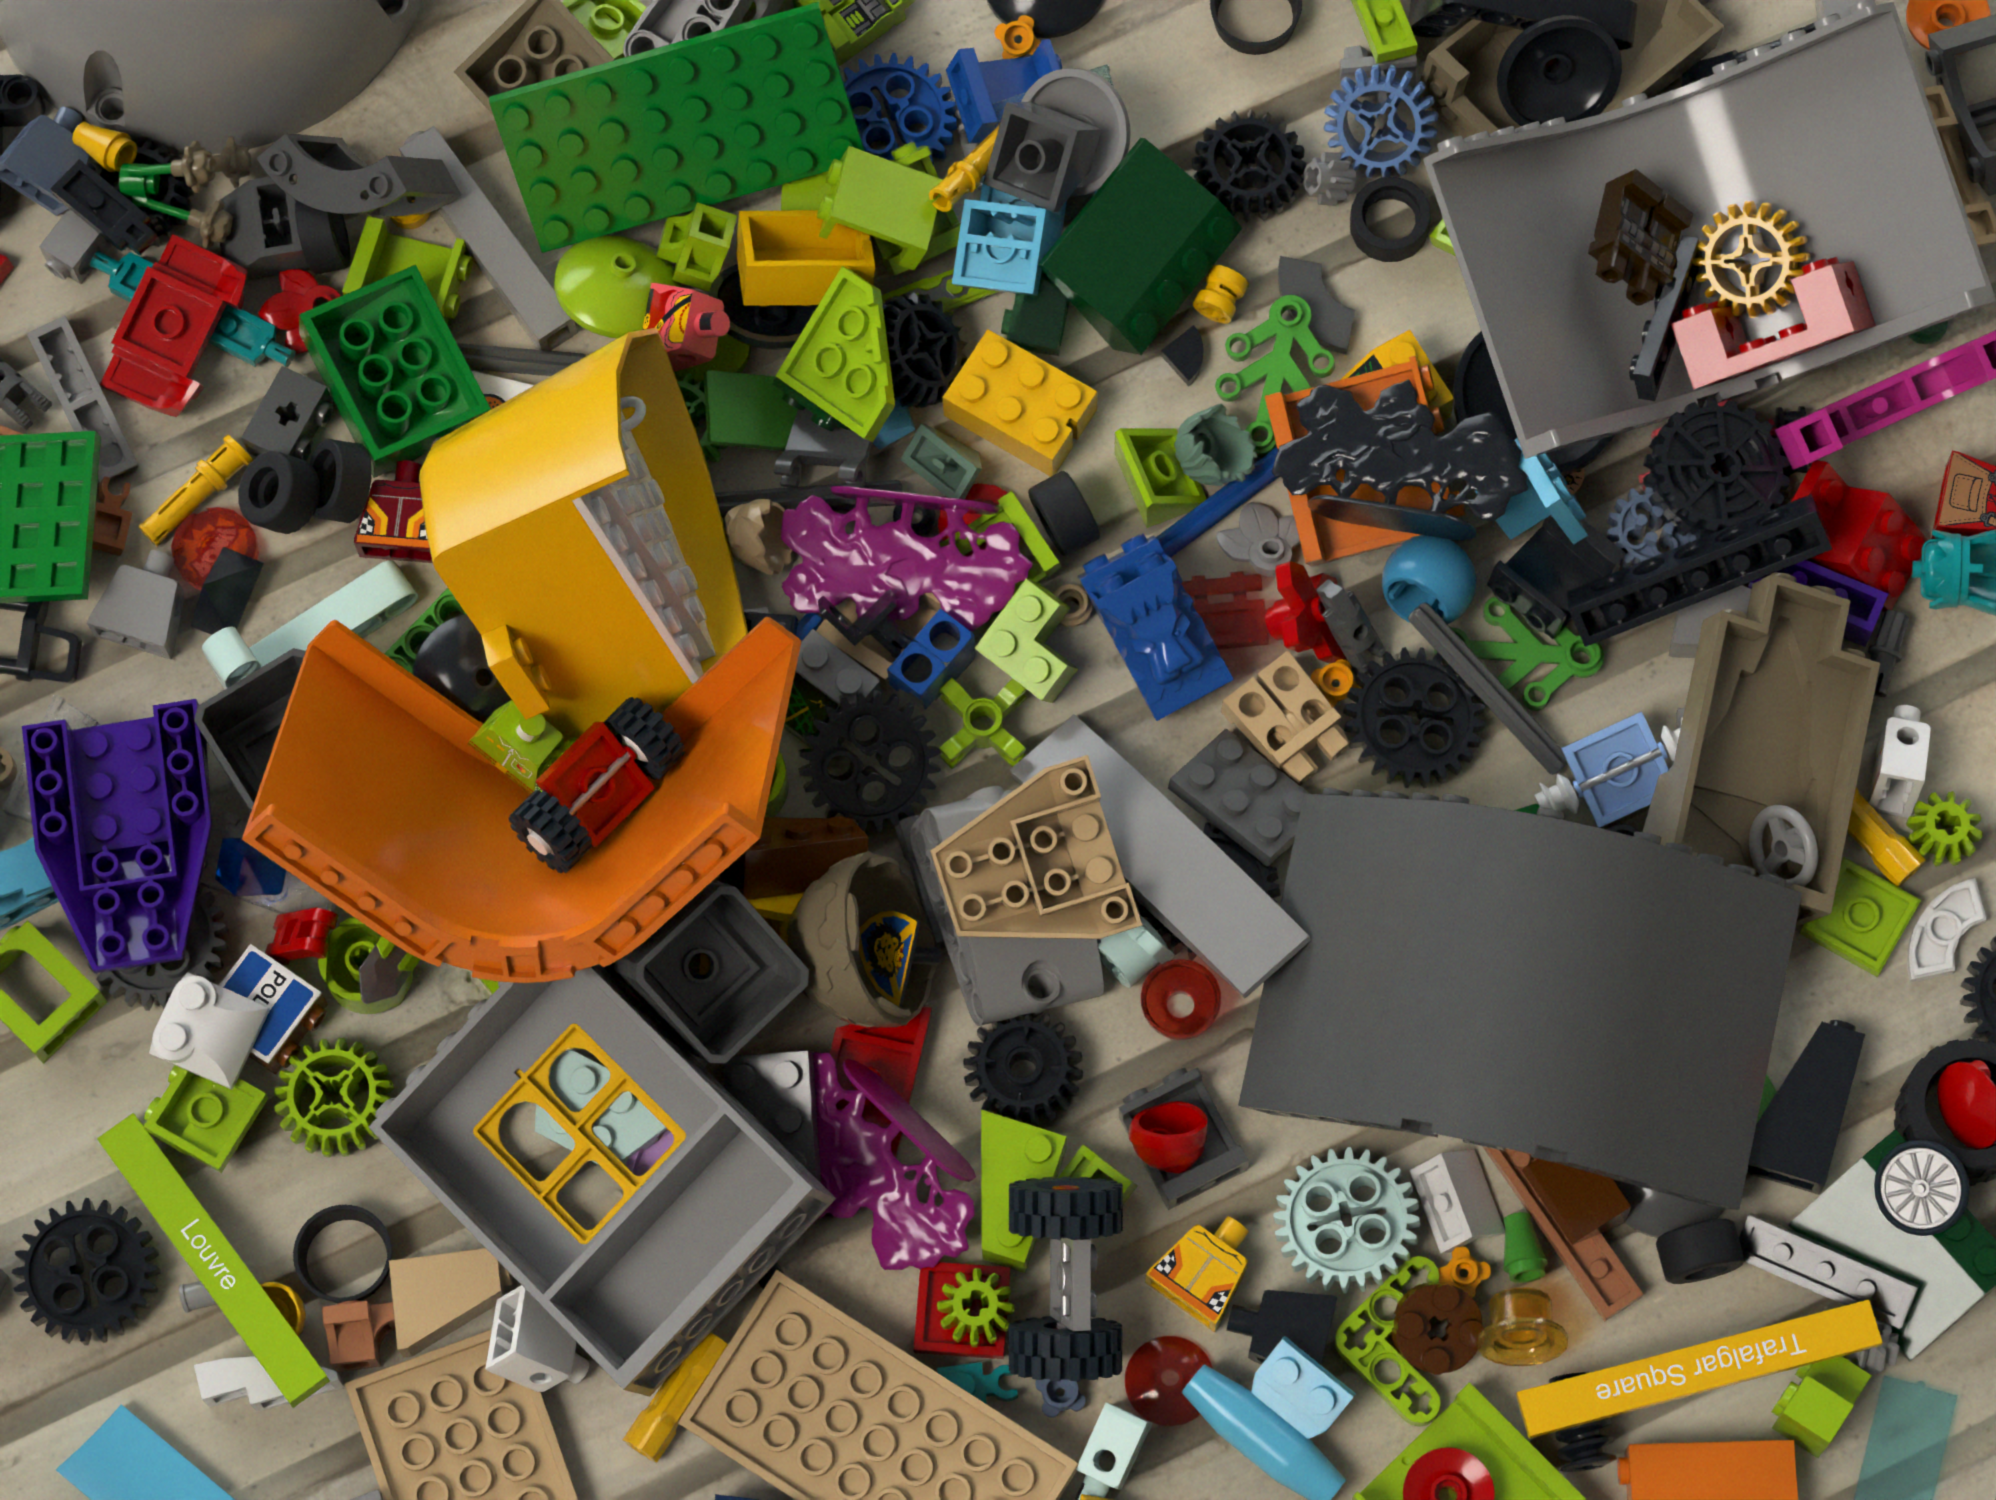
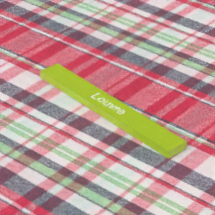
M134 1113L130 1114L99 1136L97 1140L292 1408L329 1383L330 1380L153 1138L145 1130Z

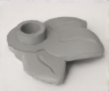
M1253 502L1246 504L1241 510L1239 528L1221 530L1216 535L1220 548L1229 558L1239 562H1250L1255 571L1265 577H1276L1275 567L1292 561V550L1300 544L1294 516L1277 519L1274 512L1266 505Z

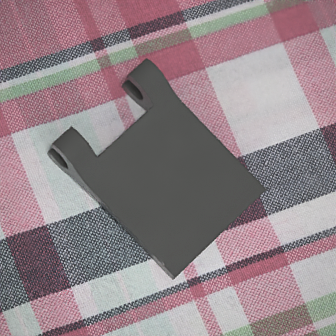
M806 408L804 411L798 409L786 448L777 458L774 466L775 475H782L780 485L797 488L801 481L802 464L840 467L838 479L846 481L845 486L864 488L867 461L873 442L862 438L854 431L835 427L834 431L826 430L811 420L813 415L811 411Z

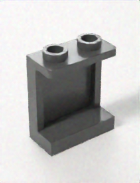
M1186 1068L1178 1069L1163 1078L1164 1085L1150 1092L1146 1088L1136 1090L1123 1099L1124 1105L1119 1107V1119L1127 1134L1136 1114L1144 1109L1171 1101L1193 1104L1199 1107L1208 1118L1205 1149L1189 1171L1185 1173H1170L1152 1168L1142 1161L1168 1210L1248 1169L1249 1160L1241 1145L1237 1146L1202 1082V1074L1198 1068L1189 1072Z

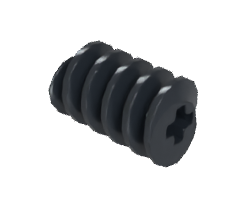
M1587 1372L1555 1376L1549 1379V1383L1587 1374ZM1611 1418L1556 1432V1440L1568 1444L1558 1450V1458L1571 1462L1561 1467L1560 1471L1577 1472L1598 1469L1617 1460L1616 1455L1602 1451V1447L1614 1442V1437L1600 1434V1429L1612 1424Z

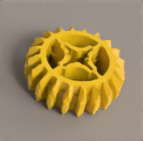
M1745 201L1743 213L1737 204H1731L1727 207L1728 217L1722 212H1717L1713 215V220L1718 228L1712 225H1704L1701 229L1703 234L1710 240H1699L1700 243L1697 247L1705 252V257L1695 258L1693 264L1695 266L1705 265L1706 273L1699 274L1696 280L1698 283L1710 281L1712 285L1706 289L1704 294L1709 298L1720 293L1721 296L1718 299L1719 307H1726L1733 301L1731 310L1734 316L1742 315L1745 307L1750 318L1758 317L1761 307L1767 315L1776 312L1775 301L1782 307L1788 306L1791 303L1790 297L1785 291L1787 290L1795 294L1791 279L1804 275L1801 267H1798V263L1810 260L1811 255L1807 252L1799 253L1797 246L1805 244L1808 241L1807 237H1793L1792 233L1800 225L1797 221H1792L1785 226L1782 224L1787 216L1786 210H1778L1771 218V203H1762L1757 212L1754 201ZM1743 224L1744 235L1739 236V246L1736 251L1721 254L1723 244L1728 235L1735 228ZM1757 225L1768 230L1776 238L1781 250L1776 251L1766 247L1763 243L1762 233L1758 232ZM1752 249L1754 250L1752 255L1758 254L1759 258H1770L1753 265L1752 269H1750L1751 264L1746 265L1745 261L1734 260L1751 253ZM1774 265H1783L1777 282L1768 291L1760 294V284L1764 283V274L1767 268ZM1722 268L1733 269L1740 275L1741 286L1746 287V293L1737 289L1729 282Z

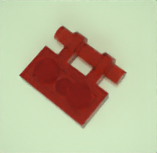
M1243 571L1230 572V577L1205 579V575L1191 576V580L1182 582L1185 591L1191 598L1193 597V606L1201 616L1218 650L1269 644L1268 629L1265 622L1266 609L1264 598L1247 600L1246 592L1262 591L1261 574L1244 575ZM1232 594V602L1208 604L1207 596Z

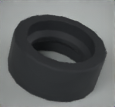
M1399 177L1378 178L1367 183L1356 194L1350 214L1351 236L1356 246L1370 258L1382 262H1399L1413 256L1425 244L1431 223L1430 204L1424 192L1413 182ZM1383 199L1401 201L1407 204L1415 214L1414 228L1408 236L1399 240H1386L1377 237L1369 231L1366 225L1365 215L1368 208L1373 203Z
M296 200L295 217L303 253L311 271L318 275L349 267L351 260L350 244L343 214L318 210Z
M325 439L318 444L309 462L315 469L320 481V496L313 517L351 523L359 517L369 496L372 478L369 454L362 444Z

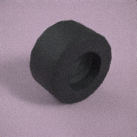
M275 451L260 454L249 463L241 478L238 489V503L242 515L251 524L274 532L290 534L299 531L310 521L317 508L320 496V481L315 469L305 460Z
M1060 471L1028 490L1029 498L1037 516L1061 555L1067 557L1100 538V531L1094 516L1077 485L1067 472Z
M1712 1219L1688 1224L1664 1233L1656 1241L1665 1280L1672 1284H1685L1714 1278L1741 1267L1744 1263V1255L1735 1223L1729 1219Z

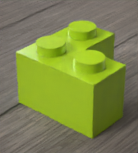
M1030 579L1024 580L974 648L1038 699L1053 703L1079 669L1045 643L1071 607L1040 583Z
M1842 1356L1799 1367L1795 1375L1801 1378L1802 1381L1799 1385L1791 1381L1771 1411L1778 1416L1772 1429L1787 1439L1794 1440L1796 1445L1816 1458H1819L1831 1443L1854 1407L1853 1404L1872 1376Z

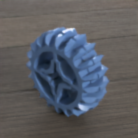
M1374 64L1371 68V78H1368L1362 68L1357 69L1355 72L1357 84L1352 79L1344 77L1341 81V86L1345 92L1333 90L1330 98L1337 105H1327L1324 112L1327 116L1335 119L1325 123L1324 131L1338 133L1329 139V147L1336 148L1342 145L1343 149L1339 152L1341 153L1340 160L1345 161L1351 156L1354 159L1351 166L1355 172L1359 169L1360 164L1368 166L1365 172L1367 178L1373 177L1376 168H1381L1382 177H1390L1391 166H1394L1400 175L1406 174L1407 164L1405 159L1415 167L1420 165L1421 157L1418 152L1429 154L1432 149V145L1425 139H1434L1438 133L1436 128L1427 125L1438 120V112L1425 111V109L1434 104V97L1432 95L1423 98L1419 97L1426 87L1425 83L1421 81L1412 88L1408 84L1413 74L1407 71L1404 73L1402 80L1395 78L1397 67L1394 65H1390L1387 76H1382L1379 64ZM1371 91L1390 92L1386 100L1381 103L1374 104L1367 100H1364L1362 103L1356 99ZM1402 99L1413 113L1415 133L1406 128L1407 124L1397 114V108ZM1391 106L1387 116V124L1383 130L1378 129L1375 136L1371 137L1376 121L1373 115L1378 119L1379 114L1384 115L1387 108ZM1348 111L1356 115L1355 120L1360 122L1365 129V137L1361 144L1350 131L1347 118ZM1383 140H1390L1396 144L1401 141L1406 144L1392 152L1372 151L1376 144Z

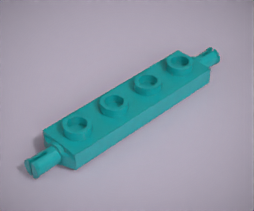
M99 250L95 253L96 258L92 257L90 263L91 267L110 275L108 287L111 293L128 302H131L147 266L151 268L153 266V263L132 252H129L120 261H117ZM226 305L208 342L254 367L266 356L288 367L291 364L290 360L293 361L295 357L294 350L275 342L277 330L274 325L243 309L241 311L229 305Z

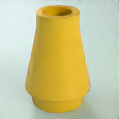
M87 122L80 123L74 130L72 136L73 143L82 148L108 172H120L123 163L133 164L137 155V146L127 133L94 126Z

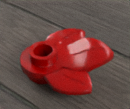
M300 269L285 270L279 273V282L283 292L277 293L266 300L259 311V317L278 329L287 330L285 347L294 350L295 354H301L308 350L299 334V314L315 308V303L318 299L325 298L329 302L341 297V295L330 286L319 285L311 273Z

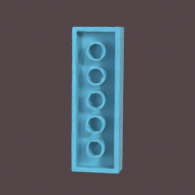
M122 1404L77 1451L56 1469L57 1472L90 1500H235Z

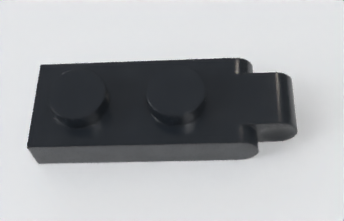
M80 159L50 188L53 196L120 251H123L128 246L140 256L158 238L156 233L147 226L151 219Z

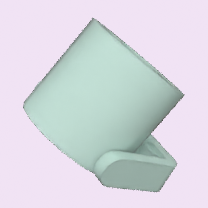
M1140 914L1142 926L1097 940L1101 963L1114 978L1127 988H1131L1156 964L1167 965L1174 957V953L1168 949L1162 937Z

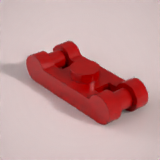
M310 908L277 915L273 925L276 934L273 943L267 944L265 954L281 965H289L290 960L306 957L325 959L329 949V944L326 943L329 931L335 929L339 916L332 911L322 908Z

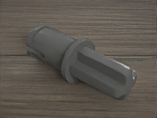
M1887 610L1884 613L1875 644L1868 648V653L1871 655L1870 660L1880 663L1874 692L1876 697L1887 696V689L1895 664L1901 662L1903 657L1899 651L1909 623V617L1897 610Z

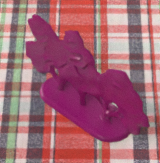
M832 486L831 492L834 495L856 500V507L842 515L834 512L821 497L811 495L804 501H801L796 509H787L783 512L781 540L803 558V562L792 568L786 580L782 582V589L790 598V605L799 613H820L818 600L822 596L834 606L842 603L847 598H851L856 604L858 619L890 589L895 594L897 606L888 616L895 622L897 619L906 620L918 611L919 597L921 595L933 593L940 602L943 611L973 632L986 623L993 612L1002 610L1014 595L1015 583L1028 578V571L1033 564L1019 552L1020 534L1012 524L1006 522L992 524L979 534L964 522L962 518L966 513L979 515L998 513L1000 507L983 502L859 487ZM868 502L902 506L901 519L881 526L872 525L867 510ZM914 507L946 511L948 527L935 537H921L915 534L911 528ZM856 521L853 533L847 534L845 532L847 523ZM956 532H960V539L966 540L968 538L973 550L971 556L962 555L956 547ZM948 535L949 545L940 547L939 542L944 536ZM977 538L986 540V549L981 550L979 548Z
M814 1052L821 1184L836 1198L817 1219L823 1218L826 1213H831L836 1218H851L860 1207H867L873 1211L872 1245L880 1266L884 1270H903L909 1266L918 1269L933 1268L944 1255L958 1257L961 1252L967 1251L969 1246L965 1229L968 1222L975 1215L974 1201L967 1193L960 1190H942L937 1177V1166L958 1180L970 1182L976 1178V1175L968 1161L889 1084L871 1069L855 1060L846 1059L843 1062L844 1072L858 1090H843L838 1082L835 1060L830 1053ZM866 1097L892 1122L888 1128H881L878 1124L866 1122L861 1115ZM845 1099L850 1103L842 1111L836 1109V1104L839 1100ZM900 1131L926 1154L921 1164L905 1165L894 1157L891 1152V1141ZM910 1170L916 1171L913 1180L904 1178L905 1173ZM923 1174L927 1175L924 1183L927 1186L931 1185L928 1202L925 1204L921 1203L917 1198V1184ZM938 1192L944 1198L943 1204L939 1207L935 1205V1196Z

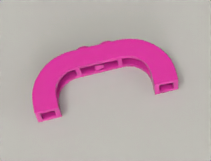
M1996 330L1775 429L1792 470L1842 449L1843 446L1934 404L1995 379Z

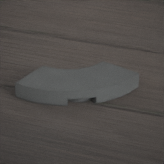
M1280 256L1278 266L1280 296L1295 295L1303 298L1308 303L1312 313V320L1308 328L1319 345L1347 355L1355 310L1340 305L1328 294L1322 281V264ZM1288 309L1289 314L1294 320L1298 312Z

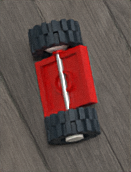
M629 697L604 722L595 721L535 781L542 792L535 790L510 815L509 822L512 823L510 826L513 831L519 833L517 835L518 839L527 844L526 848L531 853L537 854L538 860L542 863L546 861L548 867L552 870L556 868L559 873H566L591 848H596L655 789L647 776L649 775L653 780H659L685 754V746L680 742L682 740L680 735L672 731L674 727L671 723H666L662 719L664 716L660 712L655 713L651 705L648 703L644 705L641 699L636 698L634 700L633 697Z

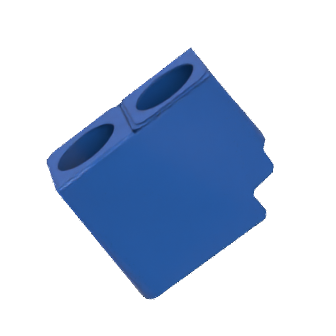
M940 608L887 669L890 686L898 692L901 689L908 694L912 693L919 699L922 697L924 709L926 710L942 694L940 688L951 678L956 681L975 658V635ZM941 633H947L959 641L950 650H939L931 642ZM921 654L925 655L932 663L931 675L927 680L920 683L908 681L903 676V673ZM944 662H950L947 667L944 665Z

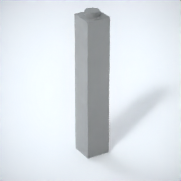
M432 126L425 132L418 131L409 136L404 145L399 148L401 157L440 159L443 161L462 195L451 203L437 209V211L455 236L465 240L469 255L473 257L476 265L538 350L551 351L578 333L576 323L560 306L555 290L435 126Z

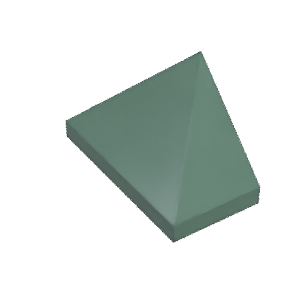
M922 423L900 459L947 498L965 499L982 470L978 451Z

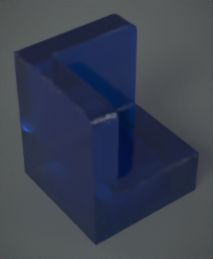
M222 838L215 880L235 896L279 895L282 893L287 870L250 846L242 838Z

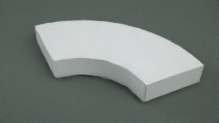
M1975 878L1960 882L1943 891L1929 904L1920 916L1910 937L1907 951V972L1910 983L1953 974L1955 971L1954 952L1958 941L1968 930L1984 924L1987 920Z

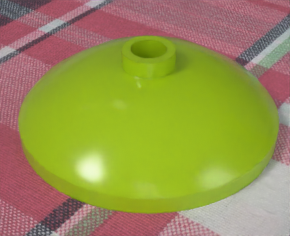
M609 235L579 242L568 249L557 265L554 277V290L562 309L578 325L601 336L618 339L628 332L642 330L651 283L681 287V283L672 280L675 270L673 265L667 260L656 257V249L632 238Z

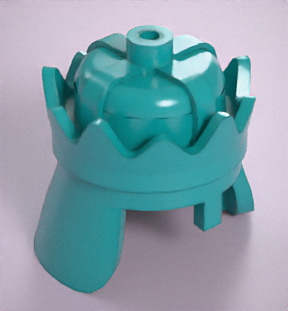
M1932 529V535L1935 536V539L1926 541L1922 546L1921 561H1912V578H1921L1920 593L1924 599L1932 601L1929 603V608L1943 609L1967 606L1996 616V529L1972 536H1961V534H1952Z

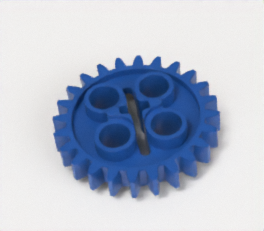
M892 53L889 63L884 64L879 54H875L874 65L870 67L864 60L859 59V71L857 73L847 67L844 68V78L846 80L844 85L852 110L858 106H866L871 109L864 115L854 114L865 152L892 160L894 158L891 152L899 148L891 125L886 117L882 118L881 105L871 92L876 89L883 99L884 107L890 120L896 121L897 134L904 144L915 142L916 147L921 145L928 146L932 153L929 157L933 166V156L943 160L946 158V149L943 145H953L954 137L950 131L957 129V118L952 116L956 112V103L948 101L951 98V88L949 86L941 87L942 75L940 73L928 78L929 64L925 63L916 70L914 69L913 56H909L902 65L898 64L896 53ZM897 89H904L909 92L908 95L902 98H894L889 95ZM916 123L927 127L919 133H912L907 130L909 126ZM878 140L889 144L881 150H874L869 147L871 143Z

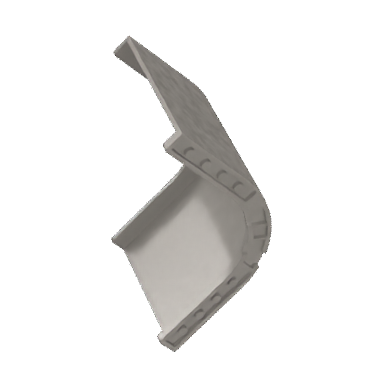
M1875 0L1859 2L1849 7L1851 15L1840 18L1839 14L1820 19L1814 22L1816 30L1806 34L1805 30L1802 29L1786 34L1779 38L1782 45L1772 49L1771 45L1768 44L1752 49L1745 53L1748 60L1738 64L1737 60L1734 59L1712 67L1713 75L1649 99L1646 93L1632 96L1623 100V107L1567 123L1564 117H1559L1542 124L1539 121L1532 122L1514 129V126H1510L1491 134L1488 131H1483L1464 139L1462 136H1457L1438 143L1439 151L1423 158L1525 459L1665 421L1676 412L1684 413V408L1693 402L1700 408H1703L1704 402L1707 399H1716L1717 403L1729 398L1734 399L1780 383L1778 374H1781L1784 380L1801 373H1808L1996 302L1894 2L1876 5ZM1637 169L1663 189L1662 195L1668 193L1694 213L1690 227L1681 231L1676 251L1682 235L1709 241L1710 239L1703 234L1701 229L1704 225H1712L1718 228L1713 220V215L1717 212H1722L1728 217L1727 207L1731 204H1737L1743 213L1745 201H1754L1757 212L1762 203H1771V218L1778 210H1786L1787 216L1782 224L1785 226L1792 221H1797L1800 225L1792 233L1793 237L1806 236L1808 240L1805 244L1797 247L1799 253H1810L1811 259L1799 262L1798 267L1821 259L1838 257L1840 263L1854 261L1876 326L1739 377L1698 389H1693L1676 341L1656 400L1638 399L1635 381L1630 380L1629 376L1630 364L1635 354L1640 355L1643 346L1642 332L1644 324L1647 320H1652L1655 313L1654 300L1636 306L1626 298L1628 284L1624 280L1613 284L1605 282L1595 275L1598 261L1588 254L1590 243L1595 241L1594 232L1606 183ZM1743 224L1735 228L1728 235L1723 244L1721 254L1736 251L1739 246V236L1744 235ZM1757 225L1758 232L1762 233L1763 243L1771 250H1781L1776 238L1768 230ZM1752 249L1751 253L1734 260L1745 261L1746 265L1751 264L1750 269H1752L1753 265L1770 258H1759L1758 254L1752 255L1754 251ZM1703 265L1701 274L1706 273L1705 265ZM1774 265L1767 268L1764 274V283L1760 284V294L1768 291L1777 282L1783 265ZM1722 268L1729 282L1737 289L1746 293V287L1741 286L1740 275L1733 269ZM1709 280L1701 283L1697 282L1688 308L1718 301L1721 294L1718 293L1707 298L1704 292L1712 284ZM1785 290L1790 297L1791 303L1788 306L1782 307L1775 301L1776 312L1767 315L1761 307L1759 316L1750 318L1745 307L1742 315L1738 317L1747 342L1775 335L1776 340H1780L1778 331L1800 323L1805 324L1806 322L1796 294Z

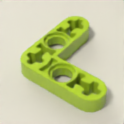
M1416 1256L1411 1257L1409 1261H1405L1398 1268L1399 1273L1397 1275H1390L1383 1282V1285L1379 1286L1341 1323L1336 1331L1334 1344L1340 1357L1404 1421L1410 1425L1421 1427L1430 1424L1437 1417L1441 1404L1439 1394L1386 1341L1392 1335L1394 1320H1381L1374 1312V1304L1381 1298H1392L1397 1303L1400 1301L1403 1294L1391 1286L1397 1283L1400 1290H1402L1410 1281V1269L1416 1272L1425 1269L1428 1271L1427 1283L1439 1282V1271L1435 1263L1427 1257ZM1362 1314H1366L1371 1325L1383 1332L1377 1336L1372 1328L1363 1339L1362 1343L1365 1346L1363 1350L1356 1346L1351 1350L1345 1347L1347 1342L1345 1332L1349 1330L1352 1334H1357L1366 1324V1321L1359 1317ZM1385 1360L1394 1362L1400 1369L1398 1381L1389 1385L1379 1382L1374 1374L1376 1365ZM1408 1377L1415 1382L1408 1389L1415 1397L1421 1398L1424 1395L1429 1397L1430 1400L1427 1408L1430 1413L1427 1415L1422 1411H1418L1415 1415L1411 1413L1409 1409L1412 1401L1404 1392L1399 1400L1392 1395L1403 1387Z

